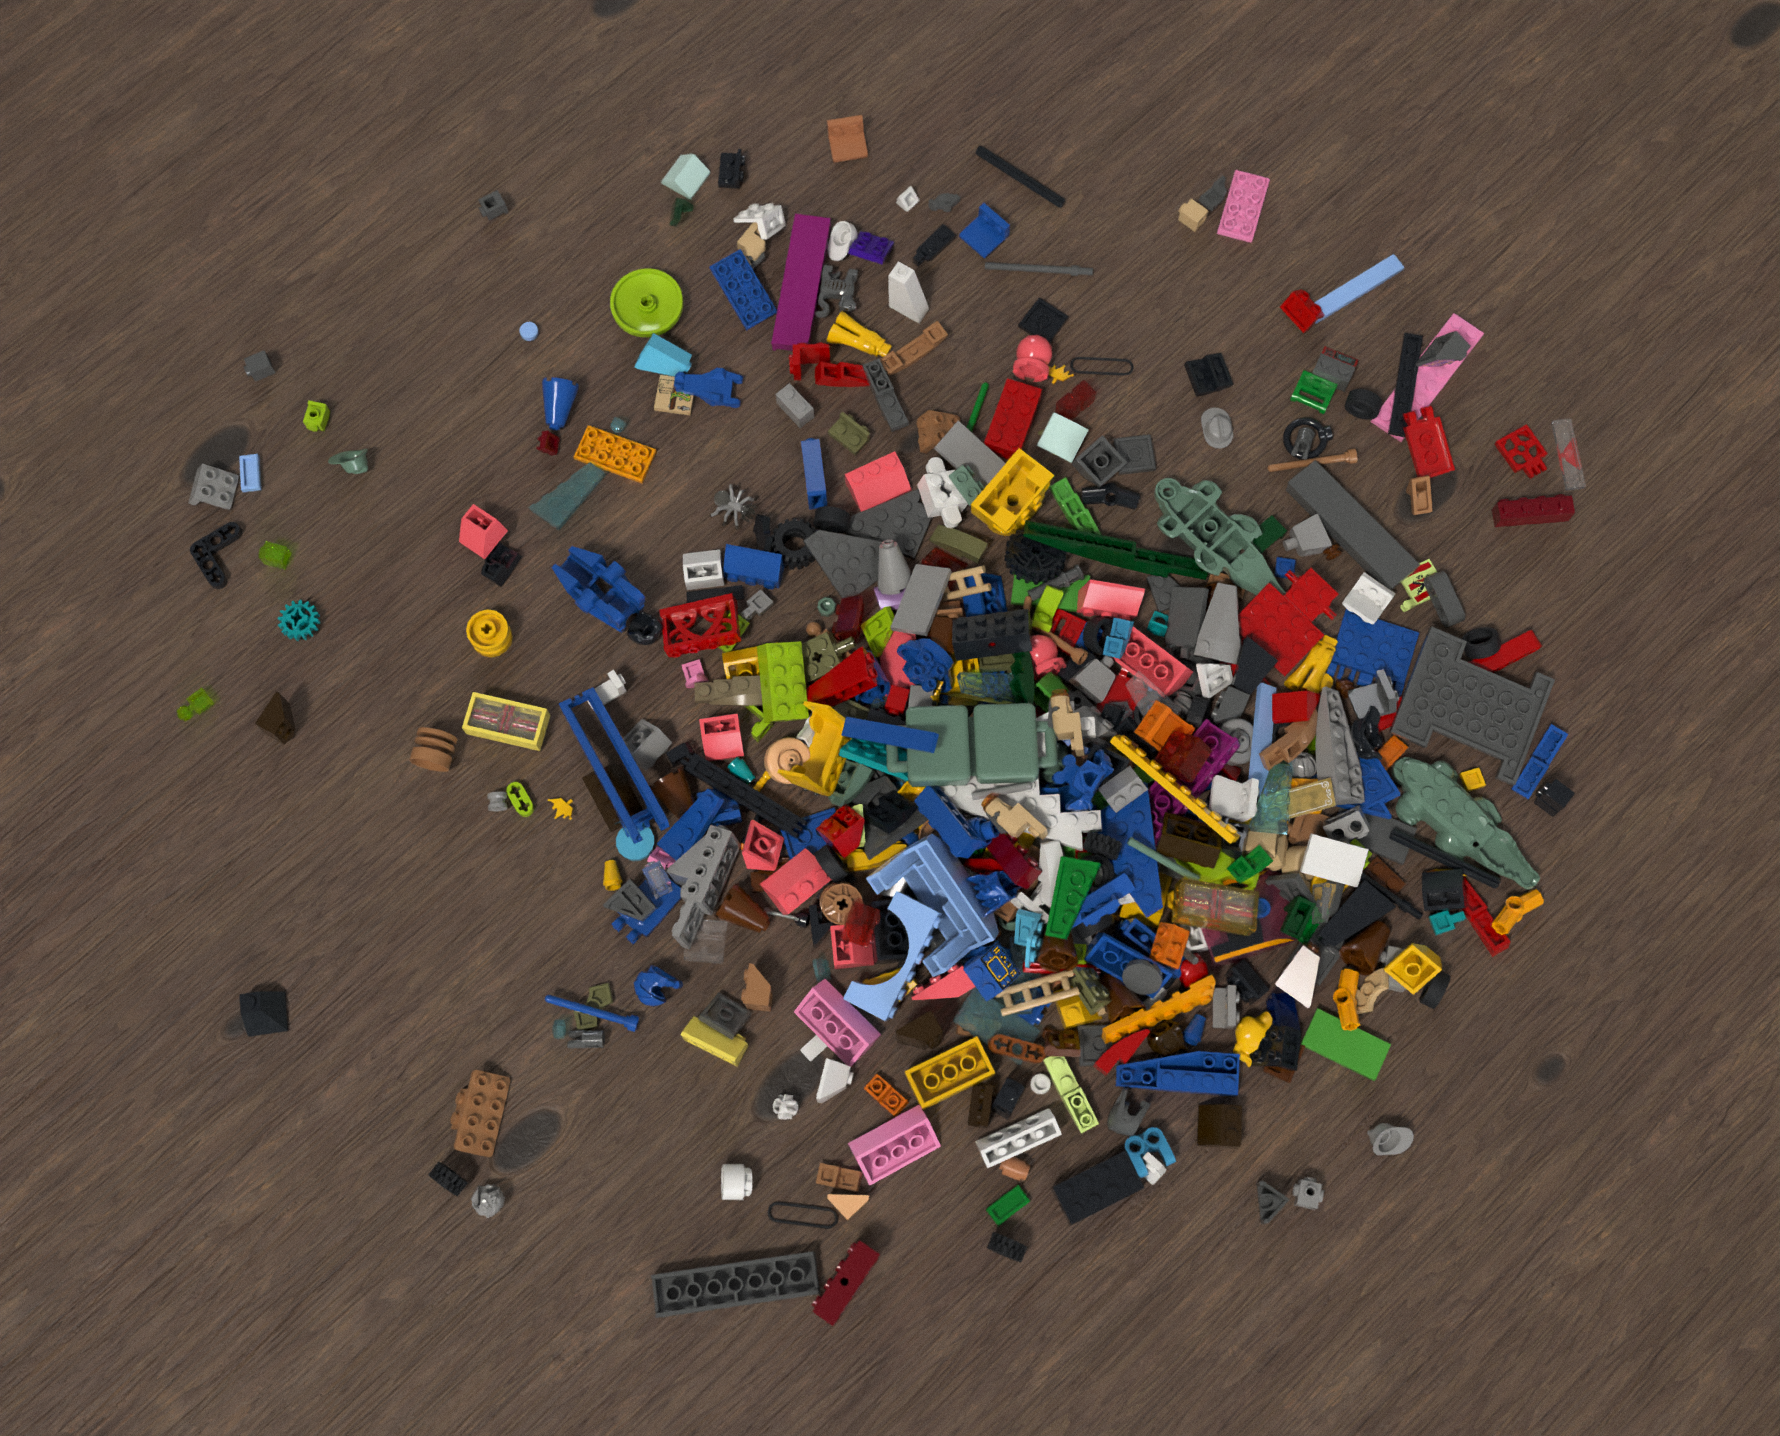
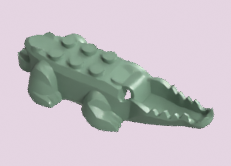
M1165 478L1157 483L1154 497L1163 514L1158 519L1157 526L1166 536L1172 539L1179 536L1195 551L1194 559L1199 568L1215 576L1225 571L1233 584L1255 595L1267 583L1272 584L1282 595L1285 593V590L1278 584L1264 557L1253 545V539L1262 535L1259 525L1252 517L1246 515H1226L1217 506L1216 501L1220 494H1222V491L1214 482L1202 480L1191 489L1185 486L1182 487L1177 480L1172 478ZM1165 488H1169L1171 490L1163 492Z
M1403 757L1394 764L1392 777L1397 784L1402 786L1401 789L1404 792L1399 798L1395 809L1397 816L1403 823L1413 826L1422 820L1437 832L1435 838L1437 849L1462 861L1465 856L1471 857L1482 866L1512 879L1524 889L1530 890L1536 886L1540 880L1539 874L1526 861L1511 835L1496 827L1498 823L1502 822L1497 808L1486 798H1472L1457 783L1459 776L1450 764L1440 760L1429 765L1411 757ZM1475 841L1479 843L1477 847L1473 846Z

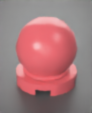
M1029 335L1020 341L1016 349L1017 360L1013 363V374L1022 380H1025V377L1033 378L1034 382H1042L1047 379L1049 374L1048 364L1052 358V346L1042 336Z
M1045 635L1032 636L1033 651L1029 652L1034 672V683H1036L1049 672L1058 675L1060 668H1066V663L1063 658H1057V646L1051 638Z

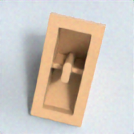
M828 1194V1200L849 1221L869 1201V1195Z

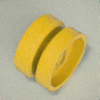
M487 609L477 612L468 621L466 628L467 638L479 654L485 657H496L508 650L513 636L511 628L502 614Z

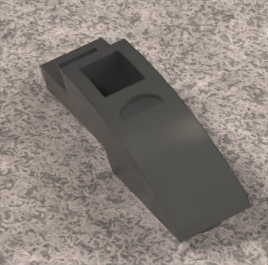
M880 359L862 365L884 420L887 421L891 432L908 426V420Z

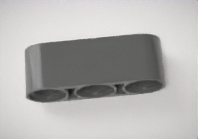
M1440 571L1425 577L1424 586L1443 626L1447 628L1464 621V610L1447 574L1444 571Z

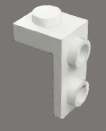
M614 670L607 673L610 680L595 688L603 705L626 692L624 678L621 674L617 675Z

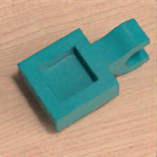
M1446 910L1431 915L1428 919L1436 936L1454 930V923L1464 921L1466 916L1464 911L1450 915L1449 911Z

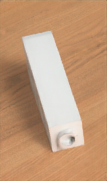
M898 261L889 274V307L920 324L929 311L928 304L915 271Z

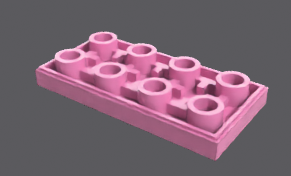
M1235 170L1217 234L1252 243L1269 184V178Z

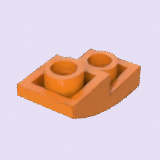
M878 1074L864 1087V1090L894 1117H897L909 1103L908 1100Z

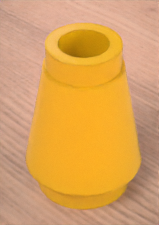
M608 860L604 866L603 885L606 890H618L622 884L619 869L615 860Z

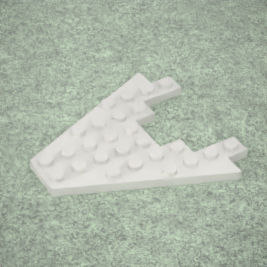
M1070 701L1073 713H1075L1074 701ZM1049 712L1037 717L1036 721H1048ZM1095 717L1080 718L1082 738H1096ZM1037 732L1038 757L1046 756L1044 732ZM1039 775L1035 782H1030L1031 790L978 800L972 799V792L1020 783L980 784L976 780V776H971L967 785L941 786V789L958 810L987 820L990 819L987 817L985 809L994 799L1000 798L1012 808L1019 803L1047 829L1048 836L1045 838L1046 840H1058L1061 845L1083 851L1082 833L1102 832L1100 810L1061 813L1060 794L1040 795ZM1028 827L1024 832L1030 834Z

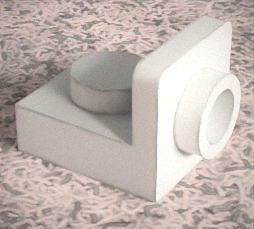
M1147 1152L1143 1159L1148 1175L1144 1178L1154 1185L1167 1170L1156 1158Z

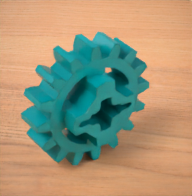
M299 600L298 604L292 601L291 606L285 605V611L280 610L283 616L278 617V620L282 622L278 624V627L282 629L281 632L287 635L289 639L294 637L296 641H299L300 637H302L304 640H307L306 635L314 636L312 631H318L316 624H321V621L317 619L320 617V614L316 611L315 606H311L308 601L305 604L302 600ZM305 610L308 611L311 616L306 615Z

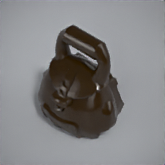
M1174 1020L1163 1022L1150 1031L1147 1036L1148 1046L1162 1057L1172 1056L1180 1049L1185 1052L1183 1054L1190 1053L1187 1045L1184 1043L1182 1026Z

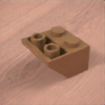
M749 964V969H745L744 981L747 985L746 989L742 990L741 1000L748 1010L771 1012L773 998L771 985L754 964Z

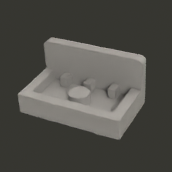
M1228 985L1226 988H1214L1212 999L1213 1028L1233 1029L1236 1023H1239V1011H1236V1003H1239V991H1236V985Z

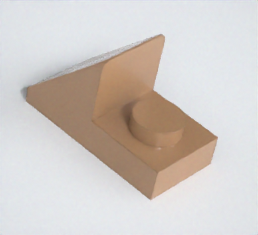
M1430 476L1411 478L1406 493L1411 496L1412 514L1419 515L1432 512Z

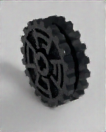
M1018 529L1016 530V535L1011 534L1010 540H1007L1006 555L1004 556L1005 566L1007 569H1010L1011 575L1015 574L1017 575L1016 579H1024L1025 583L1033 582L1034 585H1038V582L1045 583L1047 580H1052L1055 578V575L1059 576L1065 566L1066 551L1024 537V530Z

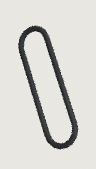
M1075 357L1070 363L1072 371L1079 374L1126 376L1131 374L1134 368L1130 360L1118 358ZM1079 359L1128 362L1131 365V369L1127 373L1078 371L1073 368V362Z
M774 1202L767 1211L769 1219L776 1223L829 1229L838 1222L836 1211L826 1207ZM775 1205L831 1211L835 1215V1221L827 1226L777 1220L771 1216L770 1211Z

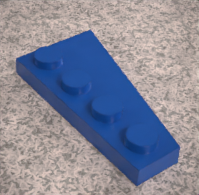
M707 788L657 842V845L677 861L703 837L723 804L724 799L712 789Z

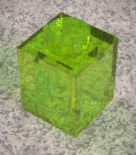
M265 541L264 546L259 550V559L265 565L285 570L292 553L286 546Z

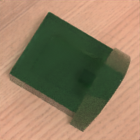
M676 198L672 205L669 225L676 227L681 219V213L693 211V205L684 199Z

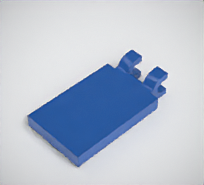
M655 868L639 886L655 904L657 909L644 922L617 912L621 916L611 924L618 932L622 930L625 924L629 925L633 930L626 938L633 945L642 934L647 938L682 899L680 897L681 888L658 868Z

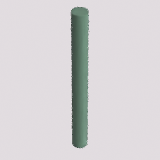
M1130 837L1127 841L1128 845L1189 880L1197 883L1200 879V876L1134 838Z

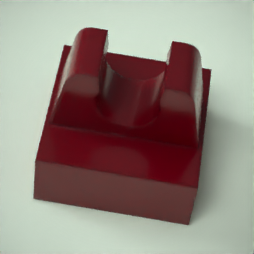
M542 431V435L538 437L540 446L536 449L551 456L557 455L559 437L549 431Z

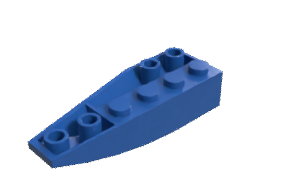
M1197 1051L1117 1065L1116 1086L1236 1097L1238 1095L1240 1054Z

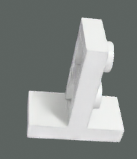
M1040 882L1030 898L1024 893L1018 892L1017 896L1010 902L1018 909L1042 914L1041 923L1045 924L1048 922L1049 915L1040 908L1045 904L1041 901L1042 882Z

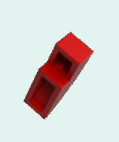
M820 362L815 367V384L834 387L869 386L862 365L840 362L839 364Z
M1145 1029L1120 1040L1109 1048L1093 1067L1106 1076L1117 1061L1126 1064L1150 1033V1030Z

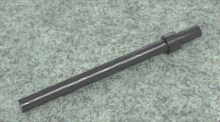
M985 262V269L1061 273L1071 274V276H1078V274L1093 275V268L1079 267V265L1067 267Z

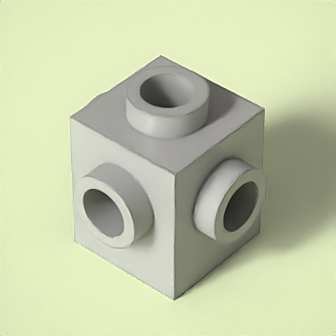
M1309 1177L1299 1180L1298 1184L1295 1183L1293 1187L1294 1205L1312 1210L1318 1209V1203L1322 1202L1324 1190H1321L1322 1184L1316 1183V1179Z

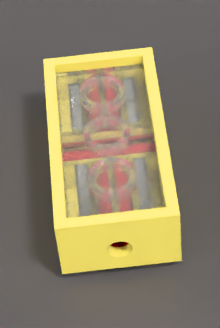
M473 692L462 729L468 735L540 751L551 715L545 708Z

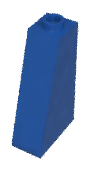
M808 438L805 441H801L809 510L827 506V495L819 439Z

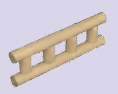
M985 566L951 573L949 581L956 580L959 590L950 592L947 585L940 602L991 591V584H984L981 574L986 572ZM973 576L976 586L967 588L964 578Z
M1064 970L1007 987L996 995V998L1003 997L1006 1006L1000 1009L1002 1017L1079 995L1078 987L1071 988L1068 979L1074 976L1073 971L1066 972ZM1061 980L1064 991L1052 994L1049 983ZM1041 986L1044 996L1033 999L1030 989ZM1022 991L1025 1002L1013 1005L1010 994Z

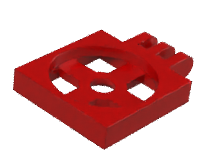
M1527 424L1495 442L1494 445L1515 474L1524 470L1531 479L1535 475L1540 474L1541 471L1547 470L1546 465L1541 459L1546 457L1548 453ZM1518 436L1527 437L1529 440L1526 442L1521 441ZM1508 439L1514 444V448L1510 451H1507L1505 448V443ZM1518 446H1523L1525 450L1523 452L1519 451ZM1533 446L1536 447V456L1534 458L1529 453V448ZM1520 455L1526 462L1523 464L1516 463L1513 457Z

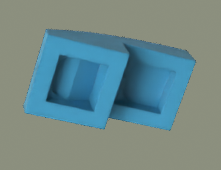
M1114 617L1110 636H1106L1103 655L1122 658L1130 639L1134 621Z

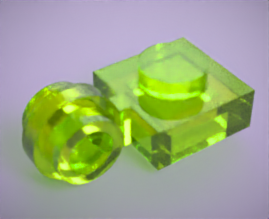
M201 687L186 698L190 705L188 707L186 705L180 707L177 710V717L180 720L188 721L193 717V710L200 715L215 703Z

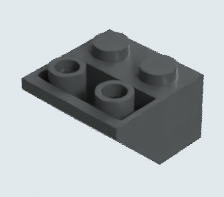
M1228 686L1226 692L1222 690L1210 716V723L1217 727L1227 720L1240 718L1250 695Z

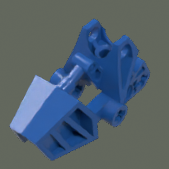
M572 546L568 550L569 556L561 566L554 564L552 566L553 571L567 593L575 600V604L584 613H590L623 633L628 617L633 613L639 614L643 611L645 596L631 585L625 576L626 571L617 562L613 561L607 566L602 555ZM601 578L612 586L606 594L596 584Z

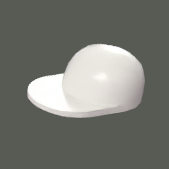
M840 221L833 227L827 247L828 255L832 260H842L847 255L849 247L857 239L858 232L853 224Z

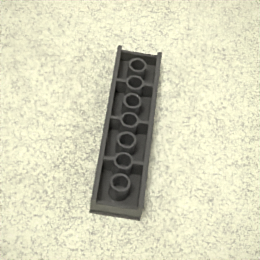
M1316 460L1288 482L1286 491L1311 516L1318 514L1326 532L1372 578L1391 591L1420 566Z
M815 1252L651 1275L655 1318L820 1294Z

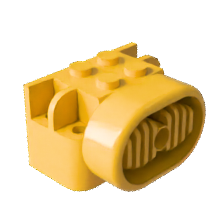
M1018 448L971 503V513L996 534L1003 536L1015 534L1016 530L1024 528L1025 520L1030 521L1042 506V500L1054 474ZM1012 501L1018 503V504L1015 505V506H1010V505H1009V503L1012 502Z

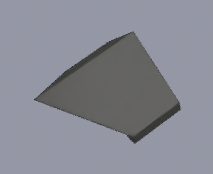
M1259 1181L1256 1184L1261 1224H1267L1290 1199L1266 1182Z

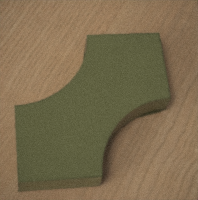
M606 983L589 987V997L584 1005L603 1010L606 1006L612 1004L613 998L610 984ZM574 1011L577 1030L598 1027V1017Z

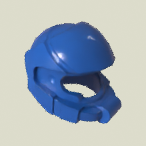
M651 965L647 971H641L634 982L635 993L638 995L639 1000L643 1004L653 1007L667 1002L664 994L661 992L662 987L667 986L674 989L683 987L682 981H678L677 978L654 965Z

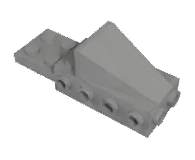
M710 825L707 834L667 870V873L675 883L682 886L680 897L685 902L680 909L679 920L673 926L672 936L683 948L689 950L704 914L712 916L741 847L732 831H729L728 828L722 825L717 827Z

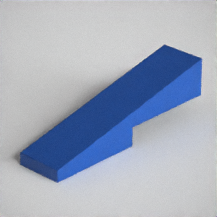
M1552 724L1547 727L1521 771L1516 785L1512 786L1511 790L1526 799L1530 798L1549 768V764L1568 736L1566 732Z

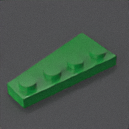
M1061 856L1045 933L1046 936L1067 940L1101 863Z

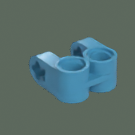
M1156 1127L1148 1128L1138 1136H1131L1125 1142V1151L1140 1179L1148 1175L1147 1168L1142 1160L1147 1152H1158L1165 1166L1176 1162L1162 1131ZM1155 1136L1159 1141L1153 1144L1148 1141V1138ZM1138 1145L1141 1149L1138 1152H1133L1130 1150V1146Z

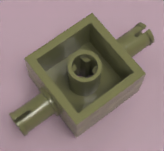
M825 632L802 643L804 674L807 682L815 683L844 660L842 653L857 647L856 643H853L855 642L853 637L851 636L837 643L832 633Z

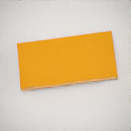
M588 425L575 452L574 459L643 483L656 454V449Z

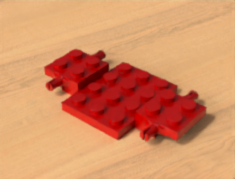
M1309 568L1299 577L1289 570L1284 576L1292 584L1283 595L1272 584L1267 583L1238 614V621L1240 622L1239 635L1242 636L1241 645L1245 637L1252 639L1278 660L1273 667L1283 677L1324 636L1311 622L1323 612L1331 620L1337 615L1329 606L1338 593L1312 568ZM1221 661L1218 663V664H1228V665H1230V666H1231V671H1232V676H1234V672H1235V668H1236V665H1235V664L1226 663V662H1221ZM1265 678L1261 681L1267 685L1271 684Z

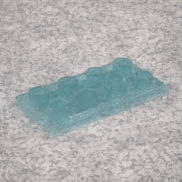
M976 987L971 989L953 1020L954 1023L975 1037L978 1036L986 1044H988L992 1036L997 1034L1034 1043L1040 1032L1039 1029L1015 1013L1002 1017L1000 1009L1005 1007L992 998L986 1002ZM1000 1039L994 1041V1044L997 1045V1049L998 1047L1008 1046V1044L1000 1043ZM1018 1043L1012 1046L1014 1054L1019 1055L1022 1052V1047ZM1007 1057L1018 1065H1021L1023 1062L1022 1060Z

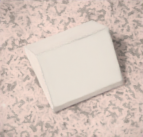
M909 186L897 198L896 203L908 212L920 200L912 186Z

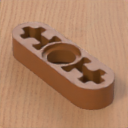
M1001 1034L992 1036L988 1041L989 1049L996 1054L1033 1064L1042 1062L1046 1057L1044 1048L1031 1042ZM1000 1039V1043L1008 1044V1046L998 1047L997 1049V1045L994 1044V1041ZM1015 1043L1020 1044L1022 1047V1052L1019 1055L1014 1054L1012 1051V1046ZM1037 1049V1053L1040 1054V1057H1036V1059H1034L1035 1056L1033 1054H1026V1052L1036 1051Z

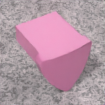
M700 659L682 665L687 681L685 684L686 688H695L694 683L708 682V677L704 675Z

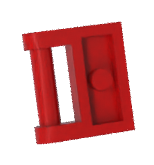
M1057 608L1052 619L1050 631L1054 634L1060 620H1066L1058 637L1072 647H1075L1087 621ZM1057 646L1058 651L1070 656L1069 653Z

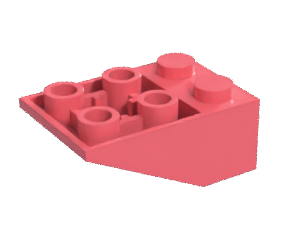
M956 963L944 974L929 978L930 982L923 985L921 983L914 987L911 998L912 1000L959 997L974 988L975 985L964 972L962 963L958 965Z

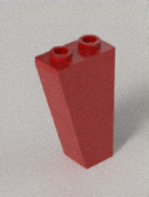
M863 646L857 649L806 689L807 701L833 707L876 687V677H878V674L873 665L875 659L872 653L867 652Z

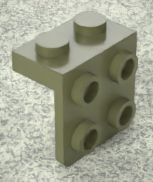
M1075 967L1073 969L1076 977L1069 982L1073 988L1078 987L1080 993L1078 996L1090 1015H1094L1112 1001L1109 997L1110 993L1104 985H1101L1098 980L1099 976L1094 969L1087 967Z

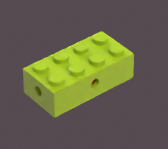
M801 641L766 643L757 646L764 723L808 719V708L803 705L804 701H807Z

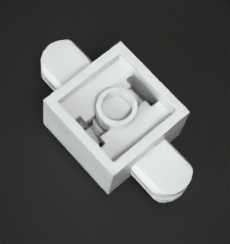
M933 457L925 466L927 474L923 475L917 486L928 518L942 516L944 525L947 528H955L961 522L962 517L960 513H962L968 503L949 478V475L955 470L946 471L942 459Z

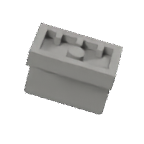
M202 464L196 471L188 503L196 506L201 501L230 510L239 476Z

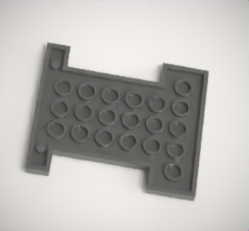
M1430 627L1389 733L1423 748L1427 747L1432 731L1501 760L1495 779L1512 786L1516 785L1555 679L1536 672L1530 687L1526 688L1461 660L1467 641L1437 628Z

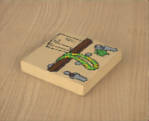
M660 375L654 410L691 415L694 396L684 394L683 392L676 393L674 388L675 377Z

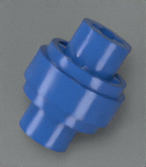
M981 817L967 820L983 841L976 850L988 847L992 842V838L999 836V831L991 821Z

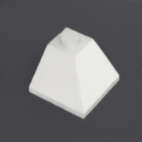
M826 1058L816 1097L818 1103H823L845 1090L847 1084L851 1085L854 1073L850 1072V1066Z

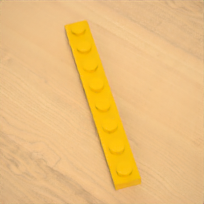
M1117 735L1111 739L1110 743L1230 844L1238 840L1240 835L1236 833L1237 829L1233 825L1224 823L1221 820L1220 814L1215 811L1211 812L1203 800L1193 797L1189 788L1184 785L1180 786L1172 774L1161 770V765L1155 760H1149L1146 757V752L1139 747L1135 748L1128 737Z

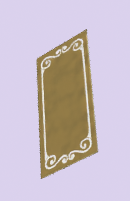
M1331 777L1260 797L1264 825L1336 806Z

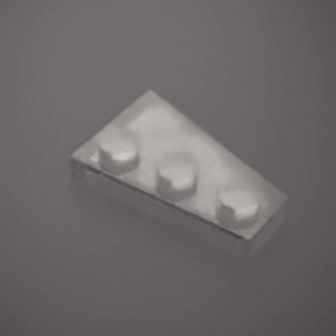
M1140 671L1125 684L1143 718L1156 700L1167 705L1176 715L1182 711L1177 704Z

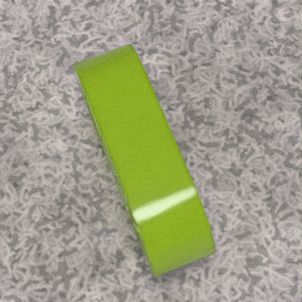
M518 782L510 783L506 792L516 811L522 817L532 815L534 805L524 787ZM515 787L520 789L518 792L521 797L519 798L515 794H511ZM524 801L526 805H529L527 807L528 811L526 812L524 810H521L522 805L520 802Z

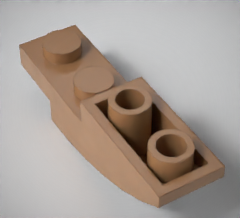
M1316 708L1309 721L1293 722L1284 729L1286 734L1259 753L1263 767L1266 770H1271L1283 760L1287 763L1291 762L1310 744L1316 735L1318 717Z

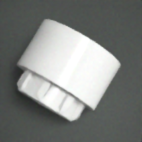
M723 1164L721 1172L722 1200H743L744 1196H750L752 1193V1170L744 1168V1164Z

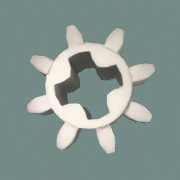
M779 1095V1098L775 1099L773 1103V1111L778 1114V1119H792V1116L798 1111V1103L793 1100V1095Z

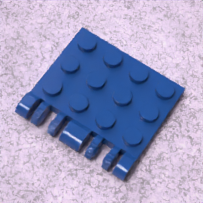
M1346 609L1336 638L1338 641L1335 646L1336 651L1326 673L1333 677L1337 665H1339L1336 678L1341 679L1344 674V668L1351 669L1348 680L1353 682L1357 671L1359 675L1356 685L1364 687L1371 685L1373 677H1376V671L1384 669L1386 676L1391 677L1392 685L1393 683L1395 684L1393 690L1397 691L1400 698L1419 632L1379 619L1374 624L1363 621L1354 612Z

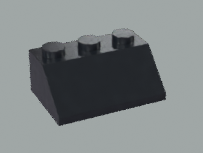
M892 900L872 901L868 906L874 965L905 961L908 956L909 938L906 928L900 918L888 909Z

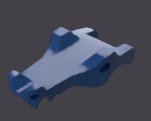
M715 368L711 372L701 375L678 372L675 375L674 388L676 393L683 392L684 394L698 396L711 406L738 408L741 401L731 398L733 383L742 384L743 376L728 372L723 368Z

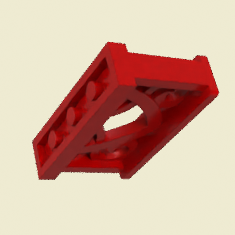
M730 593L660 609V617L663 623V647L668 657L676 658L683 654H694L701 650L716 649L719 646L734 645L737 642H741L737 611L738 604L734 595ZM730 610L731 619L725 618L726 611ZM714 614L712 616L716 618H710L708 617V615ZM703 616L706 621L713 623L702 636L687 630L694 625L697 617ZM674 623L677 629L670 632L669 624ZM722 623L730 624L732 626L731 631L721 633L722 630H727ZM681 633L676 637V641L682 639L683 641L672 644V638L676 634Z

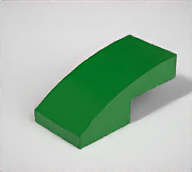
M1258 845L1247 856L1243 857L1241 855L1227 867V870L1238 883H1242L1262 871L1273 860Z

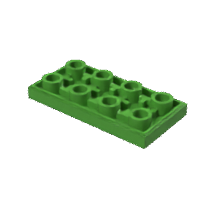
M1014 574L1011 604L1023 606L1025 597L1028 596L1027 591L1043 583L1038 582V585H1034L1033 582H1029L1027 584L1024 579H1016L1017 575ZM1084 575V580H1078L1070 584L1068 588H1059L1064 594L1057 607L1058 609L1077 612L1078 591L1090 580V575ZM1040 598L1033 601L1031 607H1037Z
M1318 1008L1300 1044L1372 1081L1376 1080L1391 1044L1359 1028L1352 1031L1343 1030L1340 1019Z

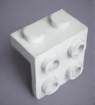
M1364 572L1342 604L1347 610L1360 616L1363 621L1374 624L1396 593Z
M1219 775L1214 776L1212 779L1209 810L1241 823L1253 818L1257 812L1256 802L1259 795V780L1251 778L1244 783H1239Z

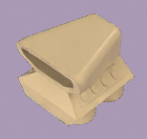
M1273 822L1248 832L1243 857L1260 845L1273 860L1266 868L1278 871L1283 866H1286L1288 840L1286 834L1279 835V822Z

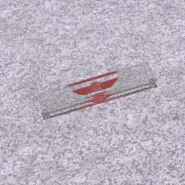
M1571 418L1553 420L1551 425L1565 490L1584 489L1586 484Z

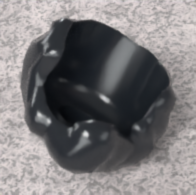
M642 611L631 622L627 636L633 643L638 645L653 644L663 630V623L656 619L655 616Z

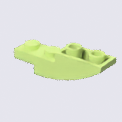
M1045 1057L1043 1062L1050 1074V1078L1080 1133L1098 1125L1099 1123L1065 1057Z

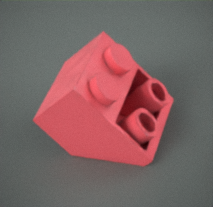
M473 504L461 519L459 542L485 560L508 530L496 518Z
M738 714L699 719L704 754L707 761L744 757Z
M856 924L830 926L835 969L874 965L870 926Z

